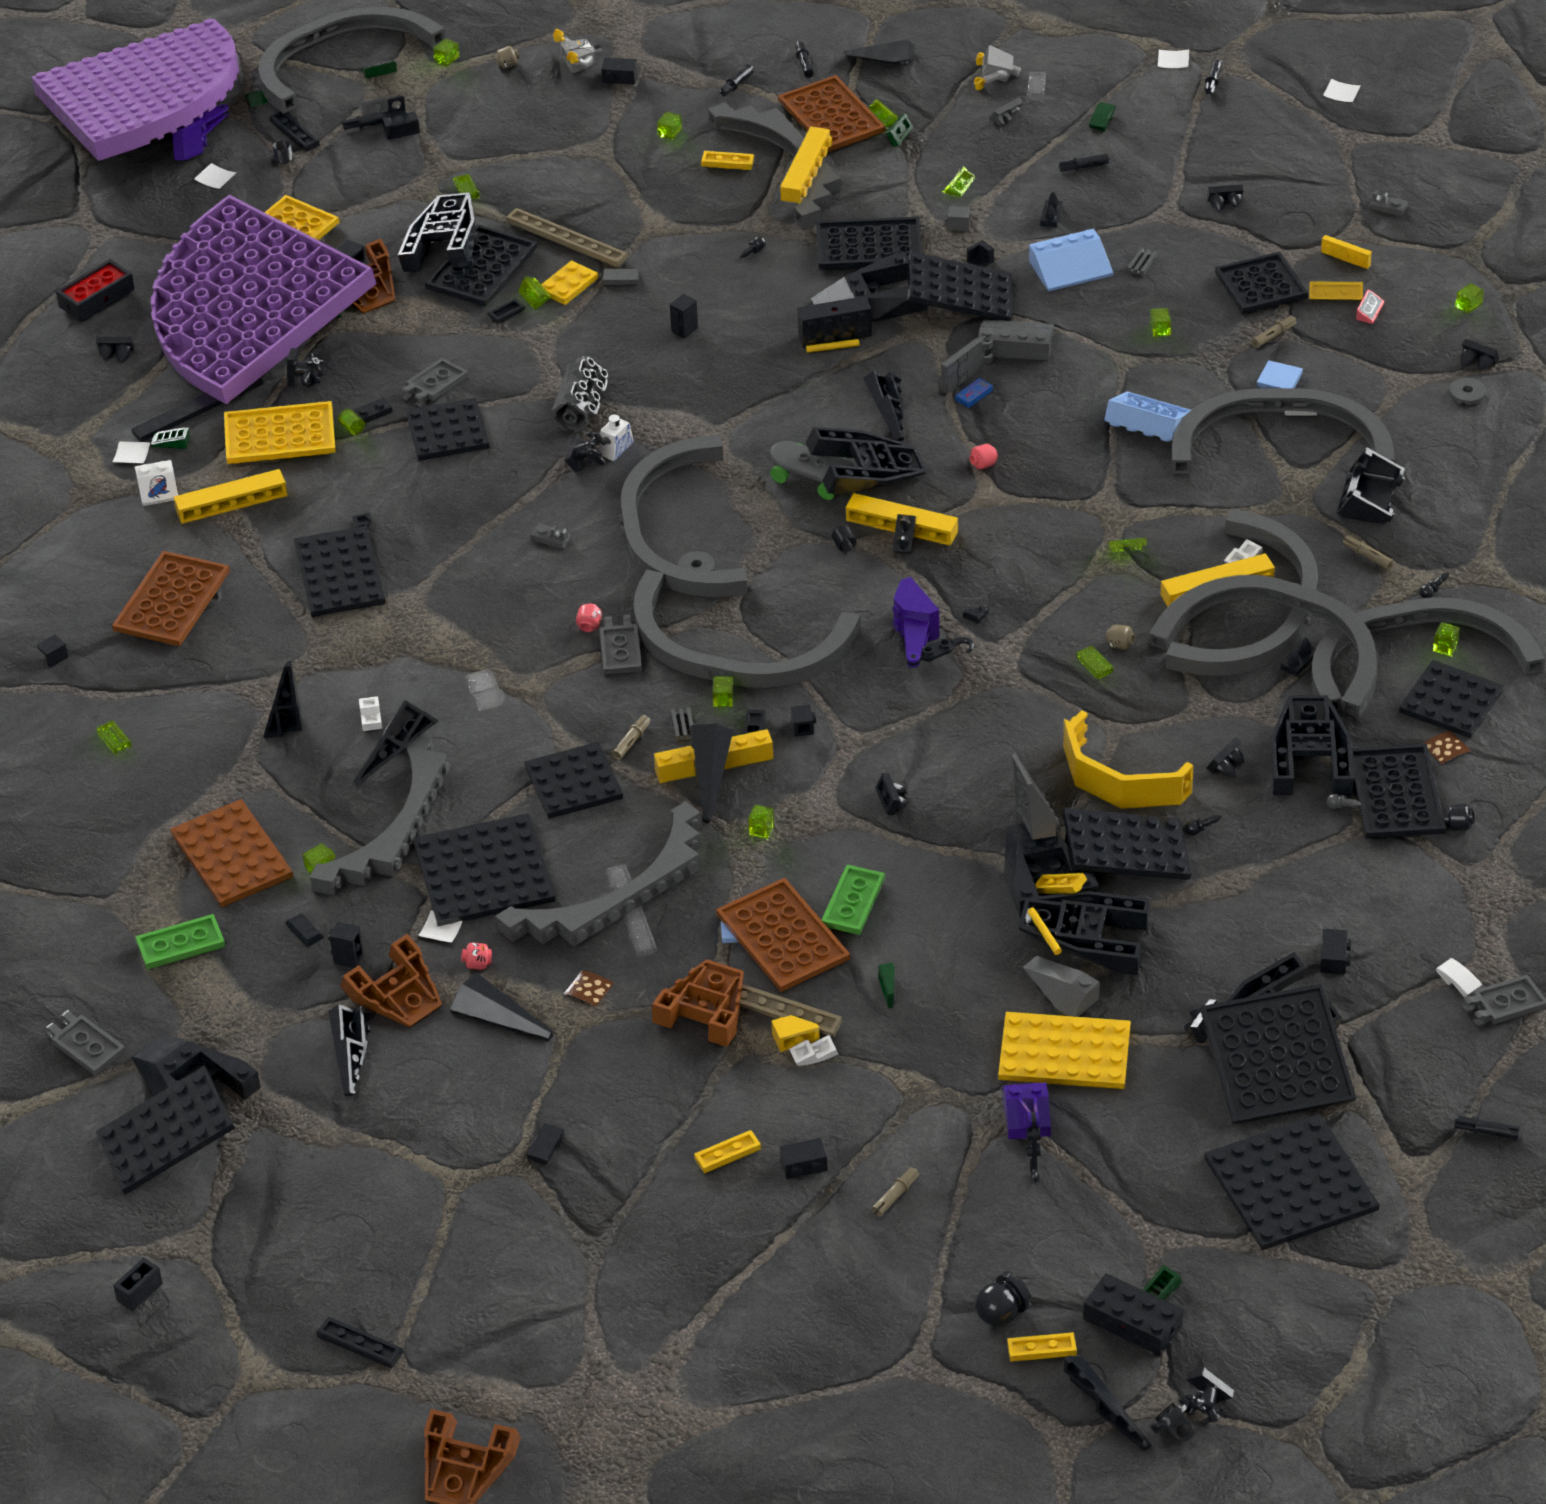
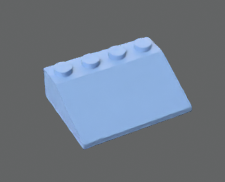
M1094 229L1029 244V262L1048 292L1113 276V271L1101 239Z
M1125 392L1109 399L1104 421L1110 422V425L1120 427L1121 425L1127 427L1126 429L1129 431L1137 432L1138 430L1146 436L1153 437L1155 435L1160 437V440L1170 442L1173 440L1178 424L1191 410L1131 392Z

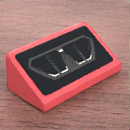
M1367 290L1357 309L1356 320L1373 324L1384 304V300L1372 291Z

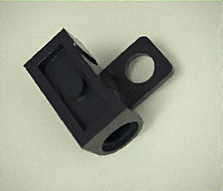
M401 95L388 98L389 117L382 118V125L387 140L420 133L419 119L415 111L406 113L404 97ZM394 101L401 102L397 108L392 107V103Z

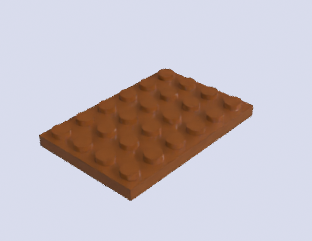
M837 75L778 95L780 104L807 132L810 126L830 129L832 145L828 147L827 153L885 132V125Z
M162 551L113 623V631L181 646L229 574V565Z
M242 799L170 828L172 837L221 908L294 877L292 869Z
M786 878L716 909L718 918L780 992L850 960V953Z

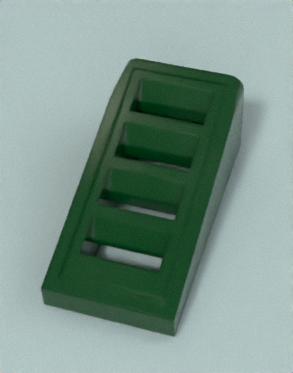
M189 428L155 432L151 447L187 449L190 440Z
M894 963L881 964L878 966V980L887 1007L893 1008L895 966Z
M1163 1264L1142 1290L1165 1300L1182 1283L1181 1276ZM1166 1278L1167 1280H1169V1284L1166 1283L1163 1279ZM1160 1283V1284L1163 1285L1165 1288L1162 1289V1288H1160V1287L1157 1286V1285ZM1152 1289H1155V1290L1158 1291L1160 1294H1159V1295H1156V1294H1155L1154 1292H1152L1151 1290H1152Z

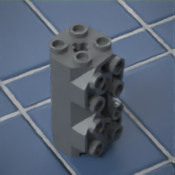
M588 356L576 358L568 364L552 409L553 423L563 431L573 429L574 432H580L588 426L590 418L598 413L600 394L606 389L608 373L592 358Z

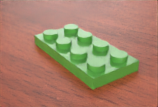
M846 865L822 917V922L828 928L860 935L885 880V873Z
M214 914L135 936L147 970L225 947V942Z

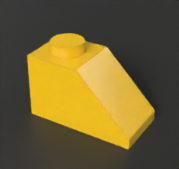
M792 1015L772 1020V1035L780 1052L790 1050V1048L806 1040L810 1044L820 1040L819 1026L816 1023Z

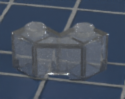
M490 668L465 675L469 692L474 695L478 712L503 705L505 700L502 689L499 690L495 674L491 672Z

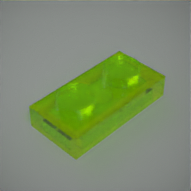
M1146 538L1108 541L1107 549H1112L1113 552H1123L1124 548L1131 547V551L1142 550V546L1147 545Z

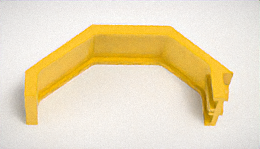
M1081 710L1070 721L1064 719L1063 747L1076 787L1121 809L1181 805L1192 794V764L1186 762L1174 773L1121 774L1081 753L1080 748L1087 742L1084 733L1088 730V725L1085 724L1088 713Z

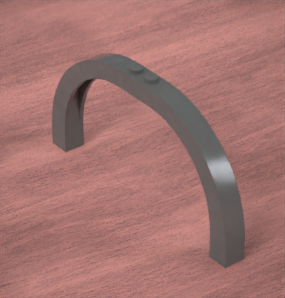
M365 7L337 12L286 33L266 49L259 63L261 89L265 98L282 113H286L297 108L296 93L280 82L276 77V73L281 64L296 52L337 34L368 28L402 31L419 38L434 48L446 42L445 28L422 14L398 8Z
M1260 388L1224 393L1202 402L1189 411L1180 421L1174 432L1171 464L1172 474H1190L1191 447L1198 435L1216 421L1248 412H1317V414L1335 418L1354 428L1364 437L1371 450L1392 462H1395L1389 431L1382 421L1363 405L1344 396L1321 390Z
M721 434L677 441L654 451L633 468L624 482L621 493L622 513L618 514L619 524L623 525L620 526L621 537H625L628 553L636 567L643 574L646 569L664 573L666 588L694 596L724 597L748 594L745 568L702 571L677 566L662 559L647 546L641 535L637 505L646 488L663 474L689 464L723 460Z
M1231 508L1226 519L1225 534L1254 540L1280 552L1297 570L1301 586L1317 590L1318 569L1315 558L1307 544L1296 533L1283 524L1265 516ZM1292 608L1286 621L1277 631L1259 642L1239 648L1204 649L1171 642L1166 653V668L1206 676L1234 675L1261 668L1282 657L1295 645L1306 623H1310L1312 614Z
M646 569L634 597L635 624L638 626V636L646 649L656 659L674 670L688 675L743 687H780L796 684L818 676L837 664L847 654L861 629L860 615L842 611L830 635L811 651L779 662L748 663L684 648L669 639L659 629L654 620L653 612L665 588L664 573Z
M1236 575L1203 583L1190 589L1173 601L1164 610L1149 632L1150 645L1168 651L1171 642H1174L1182 628L1196 615L1212 606L1240 599L1273 601L1329 621L1338 627L1352 642L1359 662L1355 677L1341 699L1342 712L1360 718L1376 686L1377 653L1372 635L1363 620L1347 605L1329 595L1275 577Z
M1437 597L1384 605L1356 613L1366 624L1370 633L1427 622H1449L1470 626L1486 632L1502 642L1513 653L1525 676L1544 672L1545 657L1532 635L1510 616L1484 604L1464 599ZM1333 626L1322 637L1315 650L1312 661L1311 687L1313 695H1328L1338 713L1341 712L1342 697L1333 680L1331 667L1337 655L1352 642L1338 627Z

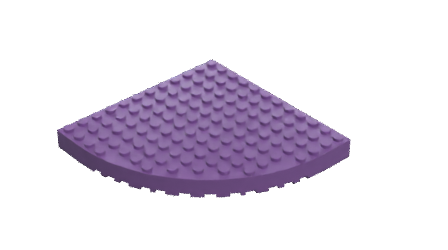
M206 19L203 23L191 24L184 29L178 28L174 32L162 33L155 38H146L143 42L130 43L127 47L115 48L108 53L102 52L92 58H83L79 62H70L67 66L54 67L48 72H39L32 76L31 79L35 95L89 152L100 161L150 144V140L154 138L160 140L164 138L163 134L168 132L173 134L177 132L176 128L182 125L187 127L192 124L193 119L197 116L198 118L203 117V112H210L214 109L216 102L222 101L227 96L226 92L232 90L233 82L237 81V75L239 74V63L231 35L215 19Z
M228 195L190 226V230L180 236L181 240L172 246L173 250L171 253L165 256L162 262L163 266L158 270V277L153 284L151 315L160 346L173 368L187 382L219 401L228 404L289 354L291 348L300 346L376 285V281L371 267Z

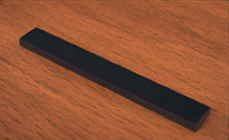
M260 377L239 395L263 385V379ZM205 393L131 428V431L140 442H143L153 437L155 432L166 431L223 404V402Z

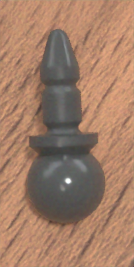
M1331 794L1326 800L1328 807L1332 809L1361 806V802L1355 799H1346L1344 795Z

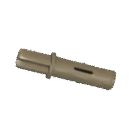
M1289 316L1282 321H1277L1273 327L1252 339L1253 346L1259 348L1278 335L1285 334L1286 330L1296 325V318Z
M1345 536L1343 545L1354 550L1357 555L1368 558L1386 570L1391 569L1394 563L1393 559L1367 546L1364 541L1360 542L1351 536Z
M642 715L634 725L629 727L628 733L611 752L614 759L621 760L634 742L643 736V731L650 724L649 717Z
M910 1167L900 1178H896L894 1185L871 1207V1211L875 1213L879 1209L876 1216L882 1217L904 1192L909 1191L910 1185L919 1177L918 1170Z

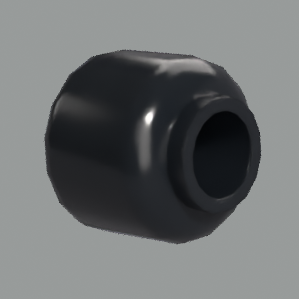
M1467 804L1451 805L1448 808V813H1444L1445 824L1449 825L1453 831L1470 829L1472 824L1475 823L1473 808H1470Z

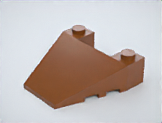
M381 238L365 245L366 256L370 262L367 266L373 270L376 285L351 304L362 313H367L395 301L389 253Z
M406 934L392 943L388 956L397 965L396 968L373 982L359 965L343 975L340 987L354 1003L410 1028L440 1008L442 1002L434 982L431 981L429 970L423 961L420 948Z
M706 959L689 971L687 977L684 979L679 978L670 989L665 988L660 992L652 1004V1022L672 1028L679 1016H683L707 1024L708 1041L728 1047L737 1032L744 971Z
M431 1409L424 1429V1458L426 1463L425 1500L436 1504H476L515 1458L521 1438L515 1428L494 1424L488 1447L455 1440L452 1437L457 1420L453 1414Z

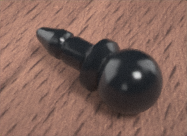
M762 236L755 237L753 241L749 242V246L740 253L739 257H746L752 252L756 253L758 250L763 249L766 246L765 238Z
M1449 573L1441 574L1433 582L1429 581L1428 584L1421 586L1419 590L1420 596L1432 598L1434 592L1438 591L1437 587L1446 581Z
M1212 815L1202 821L1200 818H1197V821L1190 820L1185 825V831L1190 835H1196L1200 830L1205 831L1204 826L1207 827L1212 823H1216L1222 816Z

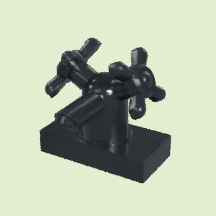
M291 348L287 357V386L294 387L298 375L302 376L301 383L303 386L310 387L312 384H320V377L324 375V372L321 371L319 364H323L324 361L315 358L312 353H309L308 356L311 360L301 362L298 360V349Z
M589 431L587 435L592 437V439L586 442L578 434L572 437L564 461L574 472L581 470L584 459L587 456L589 457L588 462L590 464L593 462V458L600 465L605 463V460L601 457L603 453L602 451H596V445L601 443L605 446L607 442L602 440L598 432L593 434Z
M1206 1368L1188 1372L1186 1380L1199 1391H1197L1196 1396L1191 1394L1185 1395V1398L1189 1400V1406L1184 1412L1193 1415L1196 1410L1206 1411L1208 1418L1202 1420L1201 1424L1206 1425L1209 1422H1217L1221 1415L1226 1414V1409L1224 1408L1216 1412L1214 1409L1215 1402L1218 1403L1233 1398L1234 1390Z

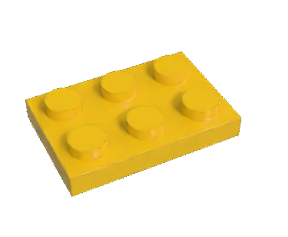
M571 260L542 283L540 287L549 298L566 305L598 279V273Z

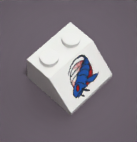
M171 460L135 466L143 506L174 501V496H178Z

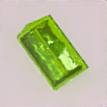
M878 99L868 107L885 125V128L893 125L898 119L896 114Z
M962 167L943 192L961 197L976 176L965 167Z
M525 276L518 290L535 310L551 297L545 288L532 277Z

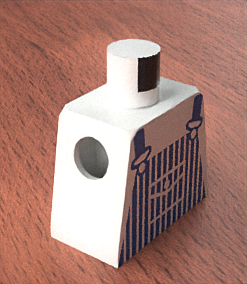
M611 415L609 422L600 431L602 440H605L607 443L605 446L599 443V451H602V457L615 461L634 442L630 423L620 419L618 415Z

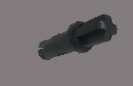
M797 41V44H795L796 57L800 61L804 76L810 78L814 73L808 57L809 52L803 42Z
M1215 60L1212 63L1209 75L1205 79L1204 90L1206 94H1212L1218 85V77L1223 66L1220 60Z
M749 64L745 65L735 76L727 79L726 84L721 87L719 93L722 96H726L731 91H735L738 85L754 72L753 67Z
M389 111L361 117L358 115L357 118L342 121L343 129L356 127L362 129L364 126L382 123V118L389 117Z
M1108 154L1078 159L1075 157L1073 160L1059 162L1058 166L1060 172L1078 171L1081 168L1109 164Z
M1456 1116L1454 1124L1455 1128L1474 1131V1134L1479 1132L1515 1140L1518 1139L1520 1128L1519 1126L1479 1120V1117L1473 1119Z

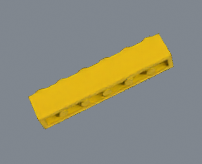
M810 126L780 186L781 201L800 204L803 197H806L808 187H811L813 177H816L818 167H821L823 157H826L827 149L832 145L830 129Z
M280 469L174 496L175 509L181 524L286 497V482Z
M853 493L846 506V521L895 532L897 514L917 517L914 533L916 538L951 546L958 533V518L856 493Z
M1265 553L1161 581L1160 595L1168 607L1182 594L1203 583L1236 575L1274 577L1275 567Z
M768 729L733 736L724 770L773 759V742ZM692 746L654 753L655 772L659 783L696 776L694 767L695 754Z

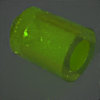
M348 408L340 412L338 416L339 423L352 435H357L363 431L365 422L352 409Z

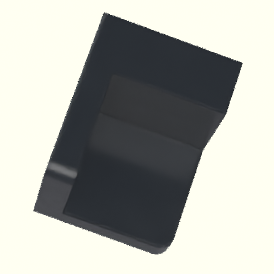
M981 240L967 248V263L985 267L994 262V248L985 241Z
M55 634L37 644V649L45 655L47 666L50 668L68 658L66 644Z

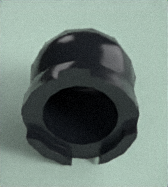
M1005 1271L996 1278V1283L992 1282L984 1286L976 1297L975 1308L977 1314L989 1325L1004 1326L1016 1317L1017 1312L1023 1313L1032 1306L1028 1301L1031 1298V1294L1027 1286L1020 1278L1015 1280L1011 1276V1271Z

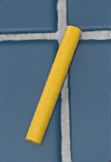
M859 339L806 346V352L859 346Z
M1030 908L1027 913L1054 954H1060L1062 950L1036 910Z

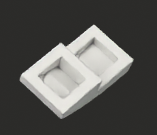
M1247 539L1239 549H1233L1224 560V563L1227 564L1260 555L1263 549Z
M378 696L359 699L363 731L382 729Z
M1452 958L1436 968V971L1448 985L1453 983L1464 998L1482 985L1467 968Z
M829 1035L812 1044L806 1040L790 1048L797 1066L817 1063L838 1055Z

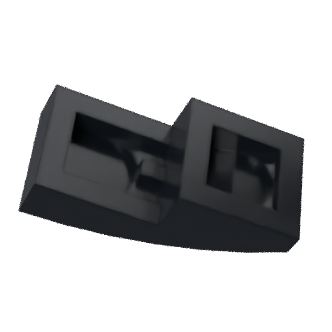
M747 709L743 734L765 729L766 710Z

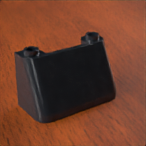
M1366 448L1348 471L1336 514L1344 518L1380 524L1390 522L1395 514L1393 507L1390 506L1393 491L1396 486L1400 487L1403 483L1405 468Z

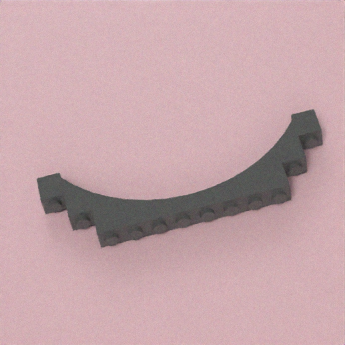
M727 103L708 108V121L716 131L720 129L737 131L763 138L780 146L794 158L804 140L800 131H797L792 122H789L785 115L777 108L762 113L755 110L752 105L735 111ZM824 158L821 167H818L816 177H813L811 187H808L806 197H803L800 204L794 206V220L802 229L816 225V221H821L822 210L831 208L830 200H832V195L841 192L840 185L842 180L833 171L832 167L825 162Z
M422 734L402 750L412 770V784L407 801L397 818L383 833L366 846L337 860L324 864L317 863L310 876L312 891L335 895L343 882L364 886L367 879L371 878L372 873L394 877L397 869L401 868L404 855L408 854L409 845L413 842V838L416 837L417 829L421 828L423 817L425 814H428L430 804L435 800L437 790L442 786L445 774H448L450 770L447 754L435 752L432 736Z
M686 801L670 810L672 829L665 847L656 860L642 874L625 886L597 899L562 908L527 910L514 909L511 906L495 916L498 931L511 942L529 933L542 944L560 935L572 946H576L701 869L699 854L696 852L702 848L700 833L697 831L702 828L701 813Z

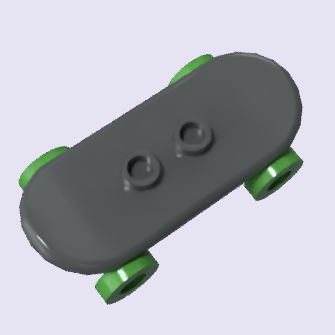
M792 441L777 442L770 450L771 460L776 465L770 471L774 481L784 483L788 479L790 472L820 481L822 483L818 486L817 490L819 495L826 500H831L836 495L828 494L822 481L829 466H854L846 459L811 455L808 447Z

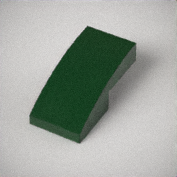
M1099 102L1089 122V128L1106 131L1109 120H1112L1116 105Z

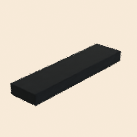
M280 111L269 116L270 122L305 152L320 146L319 140L287 113Z
M329 1316L316 1332L317 1337L391 1369L404 1353L403 1348Z

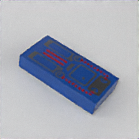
M979 378L956 394L955 400L969 408L993 391V386Z

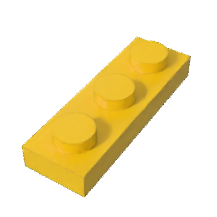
M704 151L701 166L752 170L754 154Z
M1327 235L1322 238V253L1366 269L1371 266L1372 251Z
M1309 282V300L1363 299V282Z
M1083 873L1042 875L1035 883L1038 894L1077 893L1082 889V885L1087 878Z
M749 1130L695 1153L694 1159L705 1174L761 1150V1144L754 1133Z
M1074 1332L1007 1338L1010 1362L1077 1356Z

